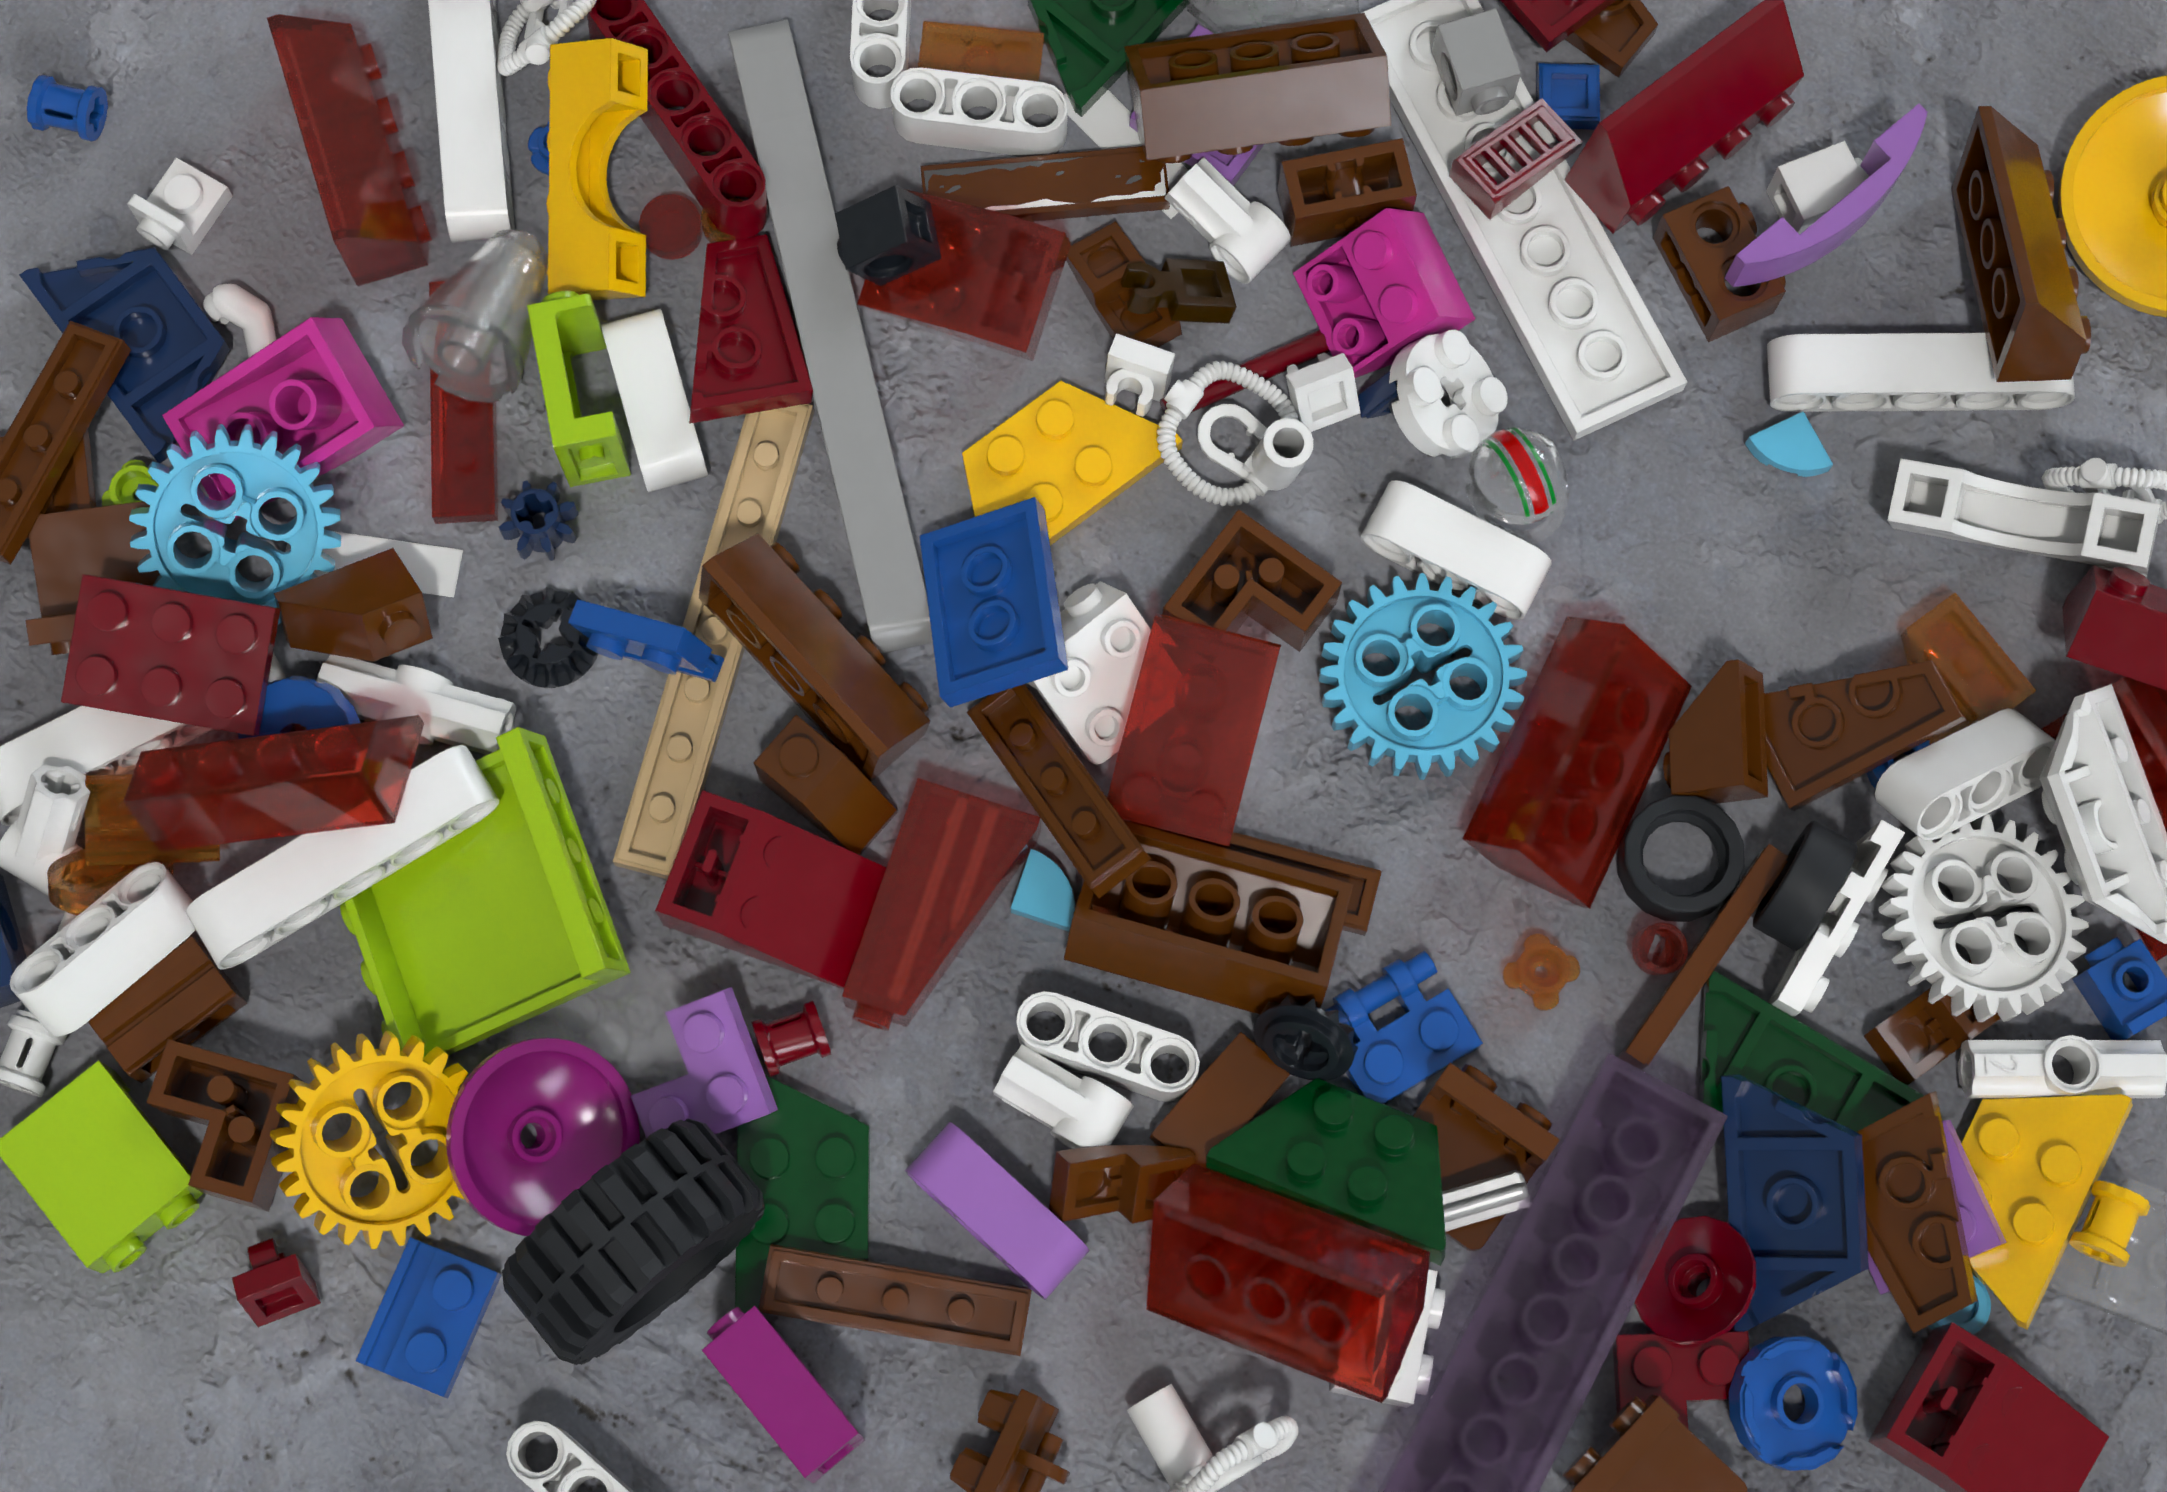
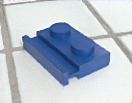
M577 599L568 621L571 626L589 638L586 646L590 650L616 660H622L623 657L635 660L663 673L676 675L679 672L716 682L724 662L723 657L712 654V649L684 627Z
M410 1237L356 1358V1362L448 1399L501 1278V1274Z

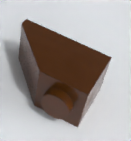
M394 548L274 593L277 608H281L279 616L284 634L291 648L374 662L433 639L422 591Z
M1739 659L1726 661L1669 731L1670 752H1667L1664 756L1663 771L1672 795H1694L1714 804L1768 798L1763 673Z
M797 715L792 718L753 762L759 780L835 844L858 855L864 852L897 814L895 807L845 754Z

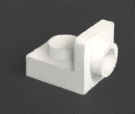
M176 158L147 200L134 194L127 205L139 222L136 230L144 238L164 250H168L173 244L193 255L233 195L226 185Z

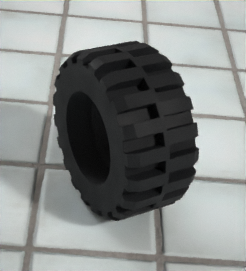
M692 1119L673 1122L668 1128L657 1130L650 1134L643 1142L636 1143L624 1151L619 1158L609 1165L606 1164L592 1175L591 1179L579 1189H575L562 1200L561 1204L552 1213L547 1214L535 1226V1230L515 1248L516 1252L506 1260L502 1270L504 1291L560 1360L574 1365L585 1364L593 1357L598 1358L605 1354L613 1346L621 1344L638 1329L649 1324L672 1303H676L688 1293L689 1289L697 1282L704 1279L716 1268V1265L721 1260L729 1256L739 1245V1242L754 1229L755 1223L762 1218L765 1209L763 1193L707 1124Z

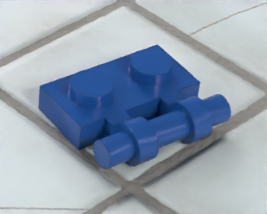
M1425 951L1406 962H1403L1401 959L1395 960L1382 968L1383 976L1356 992L1348 988L1333 997L1334 1005L1324 1010H1338L1339 1023L1347 1024L1355 1029L1354 1039L1357 1042L1355 1045L1358 1047V1050L1346 1074L1358 1094L1384 1105L1447 1068L1449 1063L1453 1064L1477 1050L1483 1044L1449 988L1428 1001L1423 997L1418 984L1437 973L1432 959ZM1397 998L1406 1014L1377 1031L1368 1014Z

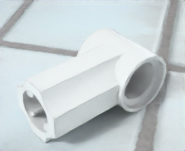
M1204 157L1179 180L1165 197L1210 243L1209 250L1216 261H1224L1227 273L1243 284L1250 283L1291 241L1289 230L1273 211L1262 203L1256 201L1250 203Z
M44 764L31 773L19 818L9 827L0 841V867L47 896L55 897L67 888L83 861L84 850L75 842L90 791L85 785L86 776L70 766L52 767Z
M1023 1044L1010 1059L993 1091V1094L1005 1103L1049 1127L1051 1135L1071 1149L1110 1146L1134 1107L1129 1100L1103 1083L1087 1076H1083L1080 1079Z

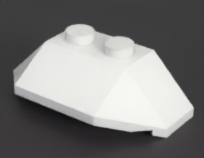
M2110 684L2074 697L2039 777L2044 789L2042 792V804L2049 820L2057 825L2066 849L2064 863L2071 880L2076 885H2079L2084 900L2167 944V832L2114 688Z

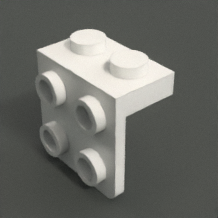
M1100 581L1096 585L1087 584L1074 591L1065 600V609L1060 612L1068 670L1027 683L1038 690L1081 754L1093 764H1102L1184 700L1189 691L1187 682L1127 593Z

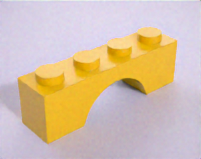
M613 38L551 44L550 69L548 72L550 110L549 132L547 135L549 193L546 200L548 212V256L546 259L548 294L560 291H573L579 295L590 294L592 301L646 297V235L625 224L614 210L607 188V166L611 150L620 133L631 121L647 112L648 49Z

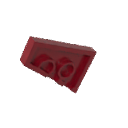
M767 234L747 239L707 243L689 424L811 403L813 394L812 384Z

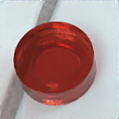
M676 194L658 196L644 207L640 215L639 227L640 232L646 235V247L651 253L660 258L669 260L683 258L692 253L701 241L703 227L700 214L696 206L683 196Z

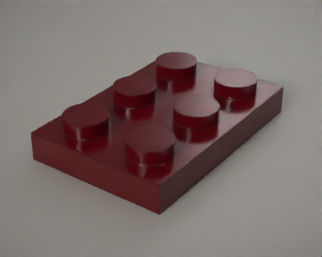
M82 574L61 702L252 736L259 735L281 608Z

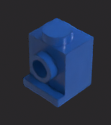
M2116 937L2084 956L2091 968L2072 980L2111 1040H2126L2167 1016V978L2141 938L2124 947L2119 937ZM2124 972H2127L2139 992H2131L2124 986Z

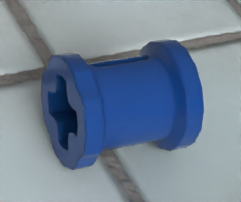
M39 75L35 79L28 97L27 120L32 128L44 131L51 126L78 132L81 139L91 142L95 141L101 135L107 117L108 101L106 91L102 87L94 85L88 86L86 90L56 83L52 76Z

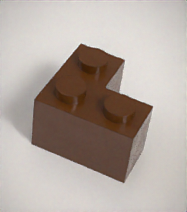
M1238 509L1163 607L1161 629L1211 665L1248 616L1300 652L1336 605L1342 582Z
M168 1039L146 1103L164 1114L208 1126L188 1183L189 1186L206 1195L269 1212L282 1174L272 1165L271 1158L288 1150L287 1147L280 1146L272 1140L270 1131L289 1127L290 1122L283 1118L276 1110V1106L281 1103L297 1104L300 1097L288 1083L291 1079L303 1080L291 1073Z

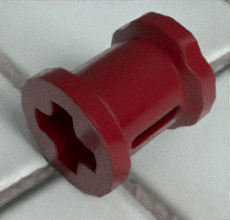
M814 1001L805 1003L803 1011L766 1024L761 1019L751 1022L770 1077L779 1074L780 1066L817 1053L822 1058L832 1055Z

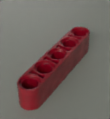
M597 0L587 15L590 40L613 38L648 49V62L653 64L648 65L647 112L640 115L649 131L714 226L723 235L732 239H747L757 235L763 230L767 222L768 210L766 179L755 159L644 0ZM619 18L620 20L613 21L610 19ZM672 107H684L681 110H669ZM706 151L716 153L710 156L699 155V153ZM735 197L748 198V200L742 202H733L729 199Z

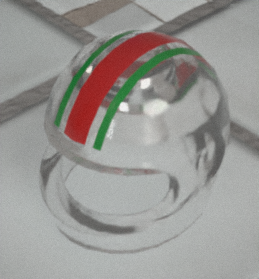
M1521 427L1499 430L1483 439L1471 454L1465 476L1466 493L1476 517L1532 545L1538 544L1552 535L1561 525L1566 515L1569 501L1566 469L1555 446L1556 442L1541 432ZM1491 516L1508 524L1518 525L1532 524L1545 518L1547 520L1535 528L1516 531L1498 525Z

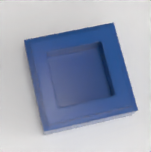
M1539 63L1536 71V102L1543 98L1571 129L1595 130L1600 122L1599 65Z

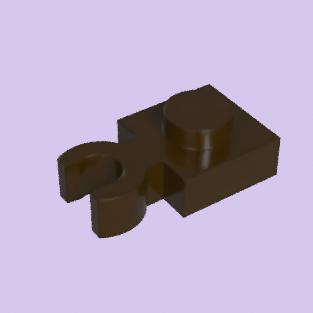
M1166 258L1161 271L1152 265L1134 262L1127 264L1121 279L1122 287H1134L1127 304L1128 311L1133 313L1149 314L1158 307L1168 308L1171 321L1230 324L1237 308L1224 261Z

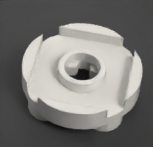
M1448 330L1441 334L1423 337L1405 346L1392 363L1389 383L1397 380V393L1399 397L1398 401L1391 403L1394 417L1406 438L1417 449L1433 457L1444 454L1450 456V459H1455L1483 448L1487 444L1482 442L1484 439L1491 440L1492 436L1489 435L1494 433L1497 428L1498 414L1507 406L1508 396L1506 388L1499 379L1493 377L1483 357L1469 344L1468 339L1462 332ZM1442 386L1450 398V406L1447 407L1441 400L1444 394Z

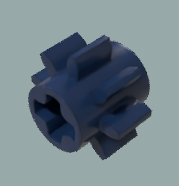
M527 480L523 481V492L514 501L505 498L501 501L505 512L511 516L512 520L501 524L499 530L504 540H513L520 537L517 542V551L522 559H527L532 551L545 552L547 558L553 561L555 560L554 549L559 547L563 541L575 543L576 537L574 532L566 525L565 521L572 520L578 516V511L574 502L566 501L557 504L561 493L557 483L552 482L547 486L546 490L533 489ZM537 513H544L546 525L542 528L534 529L532 516Z

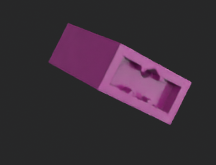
M756 1306L746 1313H743L739 1307L732 1309L707 1331L708 1336L713 1341L702 1349L703 1353L805 1479L814 1484L865 1441Z

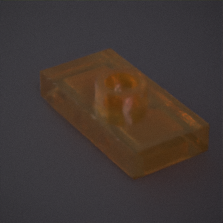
M924 21L918 68L1040 82L1044 33Z

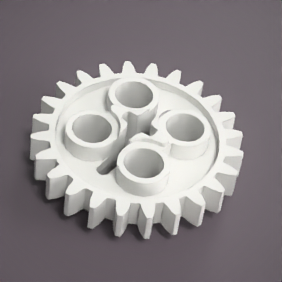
M1986 814L1974 821L1972 825L1968 823L1931 841L1922 840L1916 835L1905 844L1907 851H1903L1891 861L1890 865L1897 873L1891 875L1881 885L1886 892L1895 896V898H1891L1881 905L1879 913L1896 919V924L1882 933L1883 939L1901 941L1904 948L1892 958L1893 963L1902 964L1911 961L1915 970L1910 975L1907 983L1913 986L1926 979L1932 984L1928 1002L1933 1004L1946 995L1950 996L1951 1012L1956 1017L1968 1010L1972 1004L1977 1022H1984L1994 1016L1996 1012L2003 1022L2009 1021L2021 1014V1010L2026 1015H2029L2044 1006V1001L2048 1002L2064 991L2061 983H2065L2078 973V970L2070 961L2086 953L2087 948L2071 938L2089 927L2087 921L2071 915V910L2085 901L2083 896L2066 894L2063 886L2069 883L2071 878L2067 872L2056 874L2051 868L2059 854L2056 850L2049 851L2042 856L2035 852L2039 836L2037 833L2033 832L2022 841L2015 839V821L2009 820L1994 832L1990 814ZM1997 873L2008 881L2011 892L2007 891L2000 884ZM1938 881L1950 889L1953 901L1947 899L1942 894ZM2029 906L2033 909V912L2009 913L1997 922H1994L1991 917L2016 907ZM1972 912L1976 917L1974 920L1965 921L1955 927L1938 929L1933 924V922H1958ZM2014 934L2020 936L2025 941L2029 954L2017 945ZM1956 943L1961 944L1968 951L1972 964L1965 961L1958 954Z

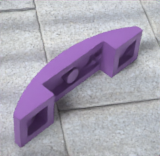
M1917 104L1875 139L1860 165L1870 177L1800 235L1781 217L1735 256L1725 276L1732 287L1753 285L1793 273L1814 263L1848 240L1870 219L1891 192L1917 146L1928 112L1920 104Z

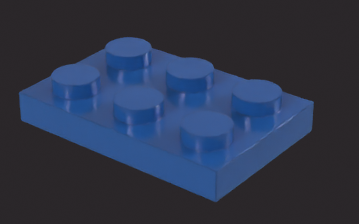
M1036 497L919 536L939 696L950 708L1068 670L1045 509Z

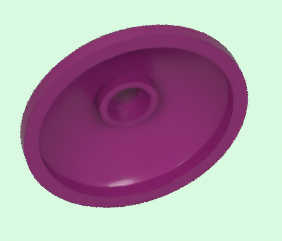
M532 1038L518 1041L495 1051L475 1067L460 1087L454 1099L447 1124L446 1147L449 1167L453 1179L466 1202L475 1212L492 1225L513 1234L529 1236L535 1230V1226L547 1214L552 1213L569 1194L591 1179L592 1175L606 1164L609 1165L619 1158L624 1151L636 1143L639 1144L638 1114L631 1099L632 1094L622 1076L613 1065L594 1050L573 1041L557 1038ZM531 1123L536 1129L537 1136L535 1142L526 1148L521 1142L520 1135L522 1129Z

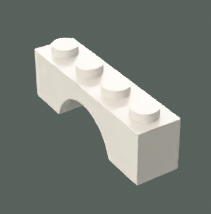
M1900 458L1887 521L1893 529L2107 568L2124 567L2147 575L2161 507L2158 503L2095 492L2072 493L2023 486L1977 475L1964 469Z

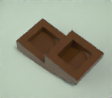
M1116 221L1063 250L1064 258L1113 340L1117 333L1155 347H1160L1182 335L1180 321H1171L1168 308L1158 307L1149 314H1137L1128 311L1127 304L1134 287H1122L1121 279L1127 264L1146 262Z
M1929 988L1866 1033L1864 1038L1892 1075L1902 1083L1909 1085L1959 1049L1965 1040H1972L2001 1018L1996 1012L1994 1016L1984 1022H1977L1972 1004L1968 1010L1956 1017L1951 1012L1950 996L1946 995L1933 1004L1928 1002L1931 989Z
M1240 1032L1181 1098L1149 1138L1158 1146L1189 1149L1196 1156L1193 1177L1199 1181L1208 1171L1206 1170V1156L1210 1148L1248 1124L1282 1087L1290 1074L1278 1067L1261 1048Z
M1150 1145L1094 1146L1056 1151L1049 1210L1062 1222L1118 1211L1132 1224L1187 1213L1196 1155L1189 1149Z

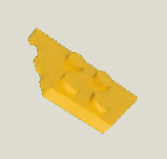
M1059 381L962 452L973 515L976 517L1036 497L1045 509L1051 546L1164 462L1165 459L1160 455L1161 452L1158 450L1159 444L1156 440L1159 436L1157 434L1159 425L1116 405H1107L1105 400L1068 383ZM1176 433L1175 442L1179 451L1182 449L1183 440Z
M2116 1094L1982 1099L1961 1143L2007 1242L1969 1258L1972 1272L2008 1310L2014 1322L2028 1330L2092 1194L2091 1188L2094 1181H2098L2133 1106L2132 1098Z

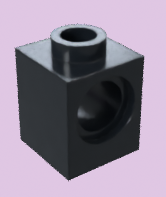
M897 185L835 213L839 233L837 250L842 263L845 265V269L879 286L942 259L931 203Z

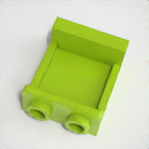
M560 291L545 296L540 303L527 305L552 444L569 486L575 487L631 476L627 451L613 412L582 417L572 358L575 355L607 348L591 295H579L573 291Z
M98 1060L1 1137L0 1157L86 1268L103 1274L110 1269L116 1273L133 1264L147 1249L143 1242L163 1226L170 1230L191 1217L200 1206L196 1199L204 1193L188 1185L192 1173L128 1094L130 1088L114 1069Z

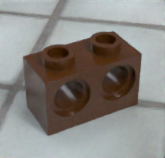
M1729 186L1663 214L1653 236L1656 246L1708 343L1774 314L1786 292L1784 289L1786 285L1785 276L1753 285H1746L1752 294L1747 297L1737 296L1727 289L1725 276L1735 256L1757 238V225L1751 210L1744 202H1737ZM1697 229H1712L1721 236L1723 242L1718 244L1708 243L1698 235Z

